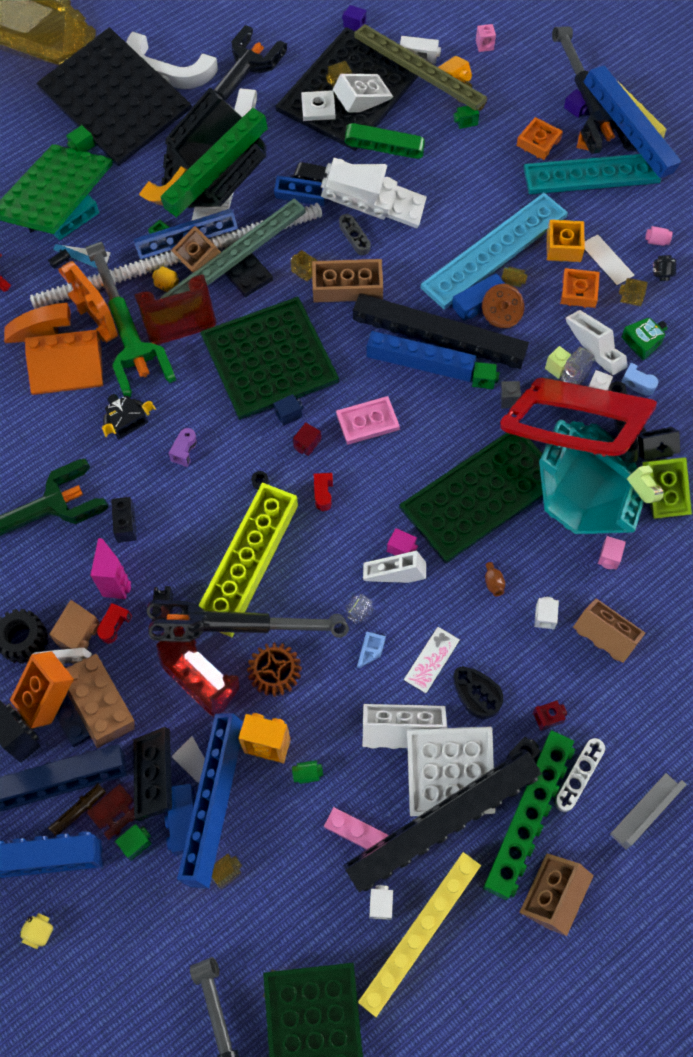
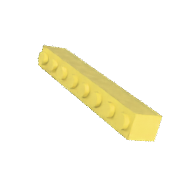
M464 852L358 1001V1004L375 1018L481 867L479 863Z

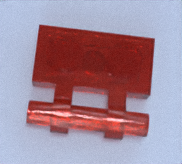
M119 784L86 813L99 829L104 828L108 824L110 828L103 834L109 840L115 834L121 833V829L130 821H134V807L131 810L128 808L134 800ZM123 811L125 815L115 823L113 819Z

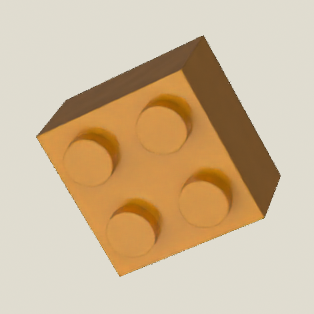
M549 220L547 229V260L581 262L585 250L584 221Z

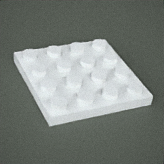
M492 727L407 730L410 816H420L494 768ZM495 808L487 809L484 811V814L495 813Z

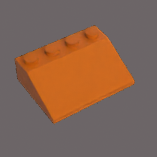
M97 329L25 338V354L32 395L104 386L101 340Z

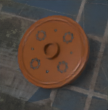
M509 284L495 285L484 295L482 301L483 314L486 320L497 328L512 327L523 316V297L515 287Z

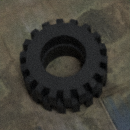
M13 609L12 613H4L5 617L2 618L0 616V653L7 660L13 663L18 661L19 664H24V660L28 662L33 653L45 650L43 645L48 643L46 639L48 632L38 616L29 610L27 612L25 609H20L19 612L17 609ZM30 629L25 641L19 644H11V639L18 630Z

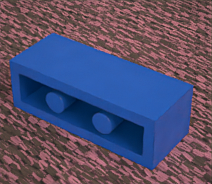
M277 175L274 188L276 199L291 201L295 198L301 203H318L320 206H325L326 198L321 197L323 190L321 188L322 182Z
M496 273L453 296L452 308L463 321L472 319L483 311L482 301L485 293L491 287L505 283Z
M191 784L172 787V810H169L168 815L165 816L166 829L169 828L170 837L166 839L167 848L171 850L174 856L183 854L195 804L194 788Z

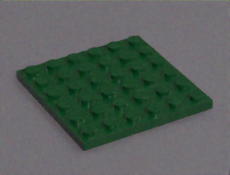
M298 296L200 332L239 420L273 408V403L291 394L297 399L340 382Z

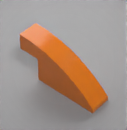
M68 303L43 306L16 317L5 326L4 342H25V338L58 334V327L71 326V310Z

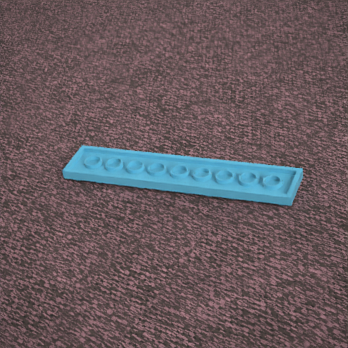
M542 193L421 283L420 288L440 307L446 309L452 304L453 296L483 281L547 232L549 220H563L567 217L568 212L548 195Z

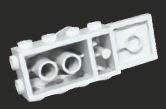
M333 158L332 163L327 164L325 170L327 177L323 178L321 188H323L321 197L382 220L387 217L414 228H418L426 196L397 186V181L392 180L390 177H384L387 169L386 164H350L342 159Z

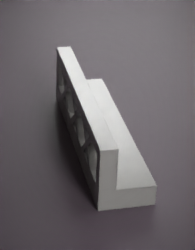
M665 773L610 835L623 848L628 849L687 784L683 780L677 783Z

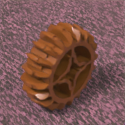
M275 642L271 648H269L268 644H265V650L259 647V654L253 653L252 657L254 660L248 661L251 666L247 668V672L251 673L248 678L253 681V687L258 686L257 691L259 693L265 689V696H268L270 691L273 697L277 696L278 691L283 696L285 694L284 689L291 692L292 688L290 685L297 686L295 679L301 678V675L298 673L302 671V667L299 666L301 660L296 658V652L291 653L292 649L290 646L284 650L285 646L283 643L280 644L279 648ZM274 656L282 657V658L286 659L287 661H286V662H285V660L278 661V660H276V659L274 658ZM268 658V664L262 667V670H259L261 663ZM272 663L274 664V667H276V669L278 670V677H276L275 672H273L272 670ZM291 668L287 678L282 681L281 675ZM262 678H272L275 683H268Z

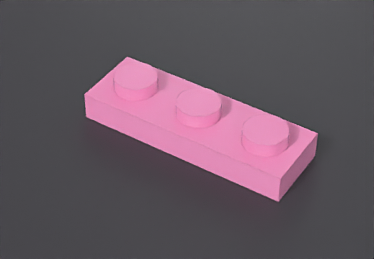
M333 807L324 825V828L366 850L389 836Z

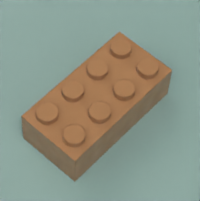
M382 259L312 261L313 303L357 301L360 293L383 300Z
M97 653L66 668L74 678L67 694L97 749L135 729L134 719Z

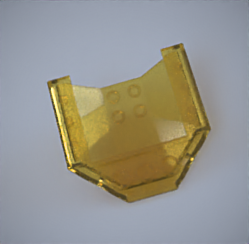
M0 0V50L23 58L60 65L93 40L96 30L85 22V17L78 9L75 10L70 5V0Z

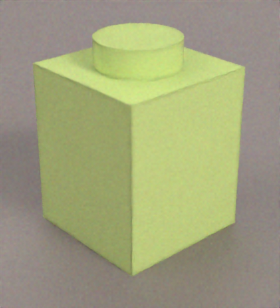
M559 346L548 356L545 369L559 379L570 368L573 355Z

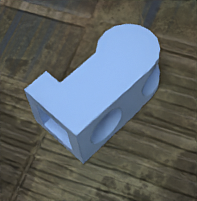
M631 363L622 379V383L633 391L646 396L652 395L658 385V379L654 375H646L636 370L637 365Z

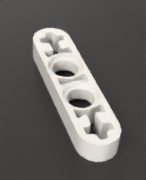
M597 738L589 740L556 796L555 806L559 811L568 812L575 806L604 754L605 745L601 740ZM596 744L598 745L597 749L600 752L596 751L593 757L591 758L588 756L592 751V748L590 746H594ZM587 761L591 766L590 771H582L579 767L580 762ZM570 779H578L581 787L579 789L571 788L569 784ZM569 792L572 794L568 799L570 805L567 804L564 807L561 805L562 801L560 798L564 799Z

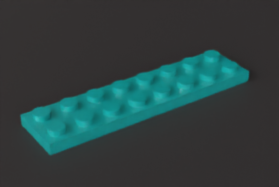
M641 154L524 164L523 168L529 194L660 183L662 179L657 176Z

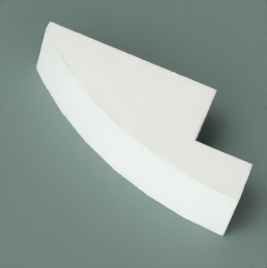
M581 310L566 317V322L576 338L600 366L612 375L627 368L626 355L615 349L613 330Z

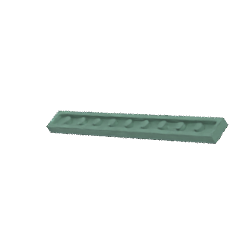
M295 198L161 296V301L173 312L305 214V208Z

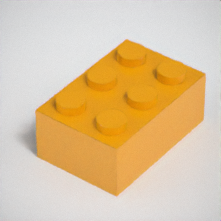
M258 713L246 714L238 738L244 753L284 764L291 741L288 726L284 724L285 721L278 718H273L272 720L264 719V716Z

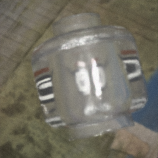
M363 594L354 595L345 607L346 612L349 614L347 618L356 624L358 621L366 622L374 611L373 601Z

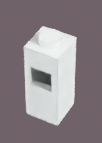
M401 36V46L429 63L436 64L437 57H440L441 47H438L439 40Z

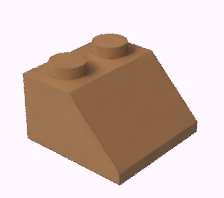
M196 226L171 250L193 273L221 253Z
M70 600L49 635L57 646L63 650L85 648L87 650L90 638L97 633L99 621L93 614Z

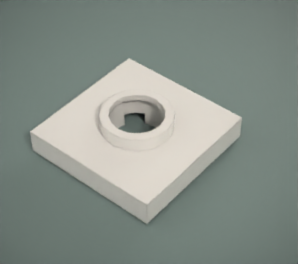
M333 91L301 92L303 121L335 119ZM321 101L324 102V103H323L322 105H320V106H316V105L313 104V102H315V103H321Z

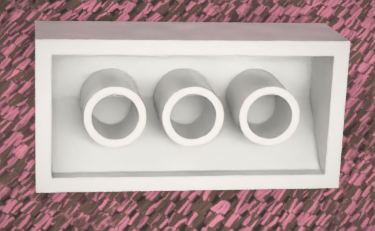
M364 704L363 747L372 749L378 747L391 749L407 748L408 729L447 728L445 706Z

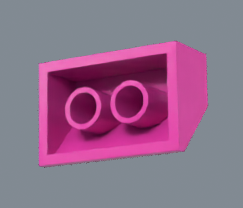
M98 538L90 576L103 597L126 599L127 593H130L131 581H129L124 567L103 539Z

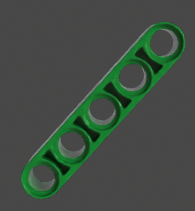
M355 123L347 125L345 143L348 146L414 159L422 158L424 155L425 139L421 136Z

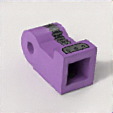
M185 428L179 433L169 451L171 462L185 467L189 466L191 462L189 453L197 445L194 430Z

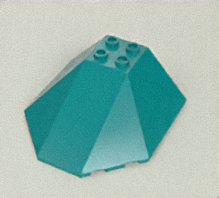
M558 420L553 429V432L595 441L613 442L615 440L612 435L600 426L592 423L587 426L583 422L572 421L568 424L565 420ZM547 443L539 461L545 512L575 534L635 532L644 503L627 480L638 469L635 462L626 463L622 460L621 455H605L603 457L601 454L594 455L591 452Z

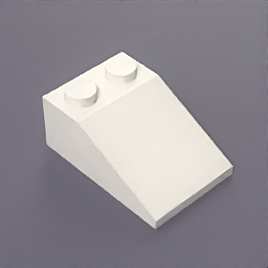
M340 74L333 88V91L347 112H362L393 98V95L378 74Z

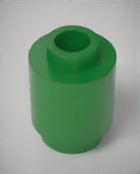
M317 760L297 763V765L292 766L294 783L305 784L320 781V777L323 776L322 764H318Z

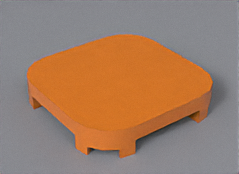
M70 261L58 270L68 284L71 283L73 291L68 293L69 298L76 305L80 315L87 312L99 326L96 329L100 340L107 343L117 337L118 333L106 302L73 261Z

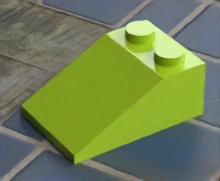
M672 458L642 462L643 466H650L653 470L650 476L656 485L660 486L663 490V498L660 501L650 503L653 519L691 515L687 459Z

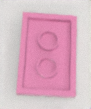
M388 396L336 411L347 445L400 430Z

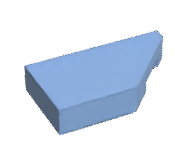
M366 632L357 668H362L381 657L386 636Z

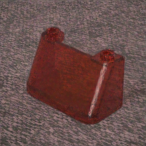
M204 274L189 280V291L155 300L154 295L148 291L134 294L148 339L151 343L156 345L199 333L216 325V317Z

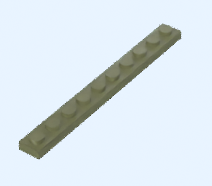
M366 24L354 32L356 39L475 111L486 103L487 97Z

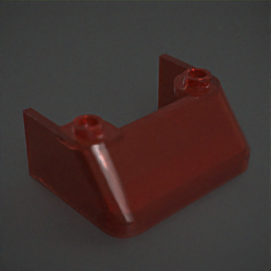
M175 627L173 630L174 634L182 635L185 632L184 627ZM196 640L190 642L159 641L156 647L160 665L164 671L210 716L215 718V714H222L239 690V677L232 674L230 676L227 674L223 676L197 651Z

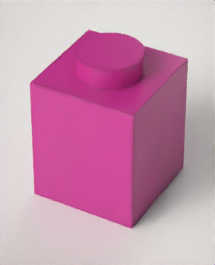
M395 528L387 544V552L393 555H400L417 551V537Z

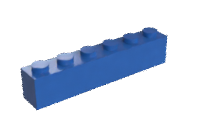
M230 208L135 238L134 244L140 260L172 250L194 226L207 238L238 229L232 209Z
M371 331L367 343L368 358L459 380L471 381L476 355Z

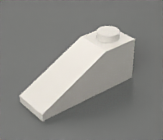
M418 551L364 563V581L409 583L426 579V561Z

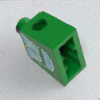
M646 318L626 326L621 338L643 361L662 344L665 338L664 331L668 327L664 321L656 324L651 318Z

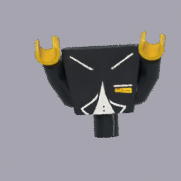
M112 394L107 399L109 405L105 407L106 414L103 416V433L105 437H108V434L114 433L119 440L147 424L146 414L147 416L150 415L149 412L156 410L151 401L144 403L131 399L129 396L119 399L116 394Z

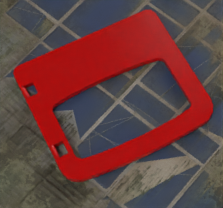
M537 378L531 384V387L511 407L507 415H504L500 421V427L504 432L556 446L591 452L594 455L601 454L603 457L605 455L619 456L628 451L656 409L657 402L652 399L548 378ZM534 404H545L597 414L624 421L626 424L613 442H602L547 431L519 422Z

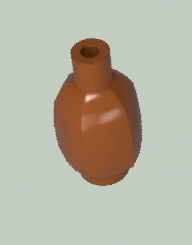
M493 562L486 563L485 582L489 592L493 593V596L498 597L505 593V580L501 571L494 568Z

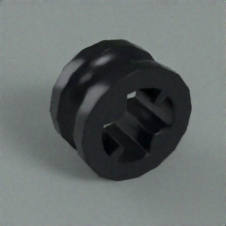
M257 471L252 475V485L255 489L259 490L262 484L259 481L257 483V478H261V480L263 478V483L269 484L268 476L265 472Z

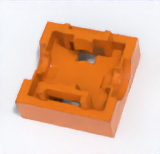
M534 117L518 136L516 146L524 149L525 152L528 151L535 155L536 158L545 160L552 146L560 142L563 131Z
M565 268L562 278L563 288L560 304L596 308L600 272Z

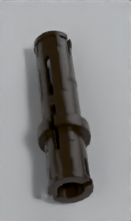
M97 783L84 796L81 795L79 800L53 822L48 829L55 836L61 834L88 809L91 810L93 808L92 805L106 794L105 790Z

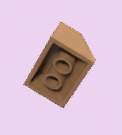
M597 598L584 610L573 626L579 635L589 638L596 647L604 649L610 653L613 659L622 663L626 661L645 635L644 631Z
M547 853L519 913L549 930L567 936L594 875L580 863Z

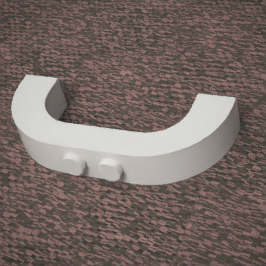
M132 32L126 43L174 88L192 89L209 82L218 71L217 59L215 57L201 54L195 64L188 67H177L146 57L144 54L148 50V43L145 35Z

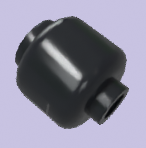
M672 255L658 256V259L653 261L654 277H658L659 281H669L670 277L676 275V259L672 258Z

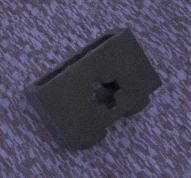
M673 427L642 432L637 436L639 456L646 461H653L657 457L662 456L672 457L674 454L680 453L679 431Z
M131 497L111 499L113 534L117 542L137 541L135 507Z

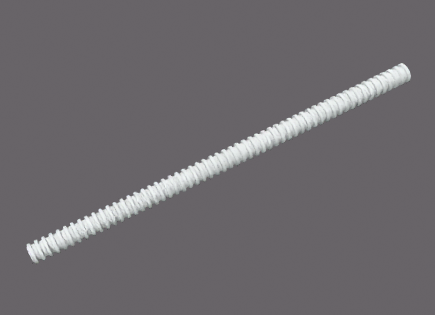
M315 203L314 206L312 204L310 207L305 206L306 213L291 223L289 227L291 228L292 225L297 226L298 223L302 224V222L306 223L307 220H315L317 217L321 218L322 210L320 205ZM256 222L255 225L252 223L250 226L246 225V228L241 227L236 229V231L226 232V234L217 235L215 238L211 237L209 240L218 249L223 250L224 247L228 248V246L232 245L260 223ZM170 250V252L166 251L165 254L160 253L159 256H150V259L145 258L143 261L141 259L139 260L140 262L134 261V264L129 263L128 266L125 264L124 267L119 266V269L114 268V270L111 271L110 269L109 271L116 284V282L121 283L122 280L126 281L128 278L131 280V277L137 278V275L142 276L143 273L144 275L147 272L152 273L153 270L155 271L162 266L167 267L169 265L171 267L172 264L177 265V262L182 263V261ZM99 273L97 276L95 274L93 277L88 276V280L96 289L100 290V287L105 288ZM67 283L66 286L63 284L62 287L57 286V289L51 288L50 291H41V294L36 293L35 296L30 295V299L34 309L45 305L48 306V304L53 305L54 302L59 303L60 300L63 302L66 298L69 300L68 293L73 291L71 284Z

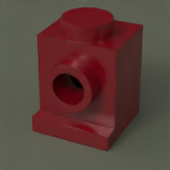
M558 700L537 706L532 712L540 731L564 723L566 720L565 716H567L565 706L563 704L559 705ZM553 710L555 716H551L549 714V711Z

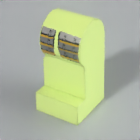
M649 465L639 467L627 478L645 503L657 502L663 498L662 488L656 485L650 476L653 470Z

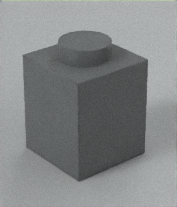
M520 381L501 382V409L511 408L521 397Z

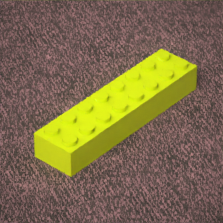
M262 482L198 605L205 611H246L298 507L296 495ZM220 632L229 637L234 635V632Z

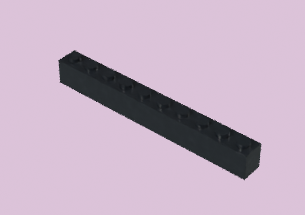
M361 293L353 308V320L358 323L369 324L375 328L386 329L392 333L403 334L409 338H416L426 343L440 345L443 348L476 355L477 358L488 359L494 363H502L511 368L521 369L529 342Z
M522 749L343 865L344 869L358 892L362 890L364 892L368 891L379 879L382 878L384 880L393 874V870L399 866L401 868L407 866L416 855L421 856L430 850L429 847L433 844L444 842L450 833L454 831L459 832L464 829L467 822L472 819L477 820L481 818L487 809H493L501 805L504 798L518 794L521 787L526 784L531 785L538 780V776L542 775L530 753Z

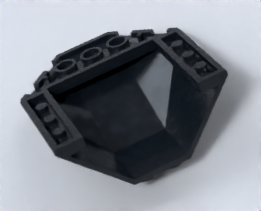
M211 87L166 137L167 151L164 154L163 168H165L164 177H162V186L166 185L173 178L181 166L188 170L242 118ZM259 137L187 208L221 207L266 157L267 145Z

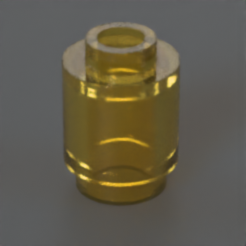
M509 266V268L504 267L501 279L505 284L521 287L522 284H526L528 274H525V270Z

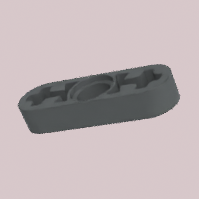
M341 215L339 218V228L357 254L367 255L371 249L369 239L352 215ZM357 232L359 236L352 237L350 234Z

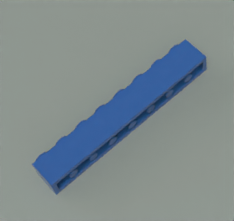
M603 65L591 69L584 80V84L601 103L657 176L663 178L673 174L682 162L606 66Z
M234 713L215 714L177 877L178 881L190 888L210 887L240 749L238 738L243 721Z

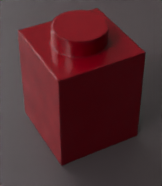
M305 422L293 437L295 450L309 456L321 441V431Z

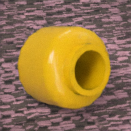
M162 266L153 272L154 286L165 292L170 291L179 284L177 273L167 267Z

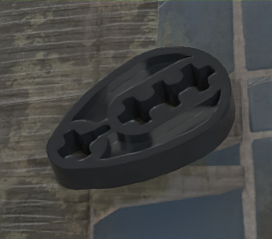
M461 666L454 671L453 681L455 690L463 706L471 715L480 719H488L500 711L503 704V692L498 684L485 674L472 668ZM459 673L467 674L466 680H459ZM473 687L475 689H481V696H488L487 702L489 704L494 703L495 710H493L492 708L488 710L486 708L488 704L485 701H479L480 695L477 693L475 695L472 694Z

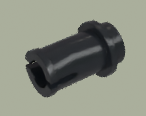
M60 249L58 254L48 259V262L55 269L63 262H68L71 256L66 249Z

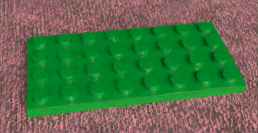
M52 144L0 199V221L55 234L113 165L112 159Z

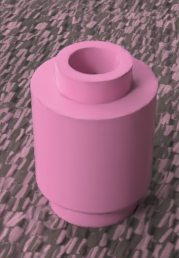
M652 226L651 229L647 230L645 240H648V244L670 245L672 231Z

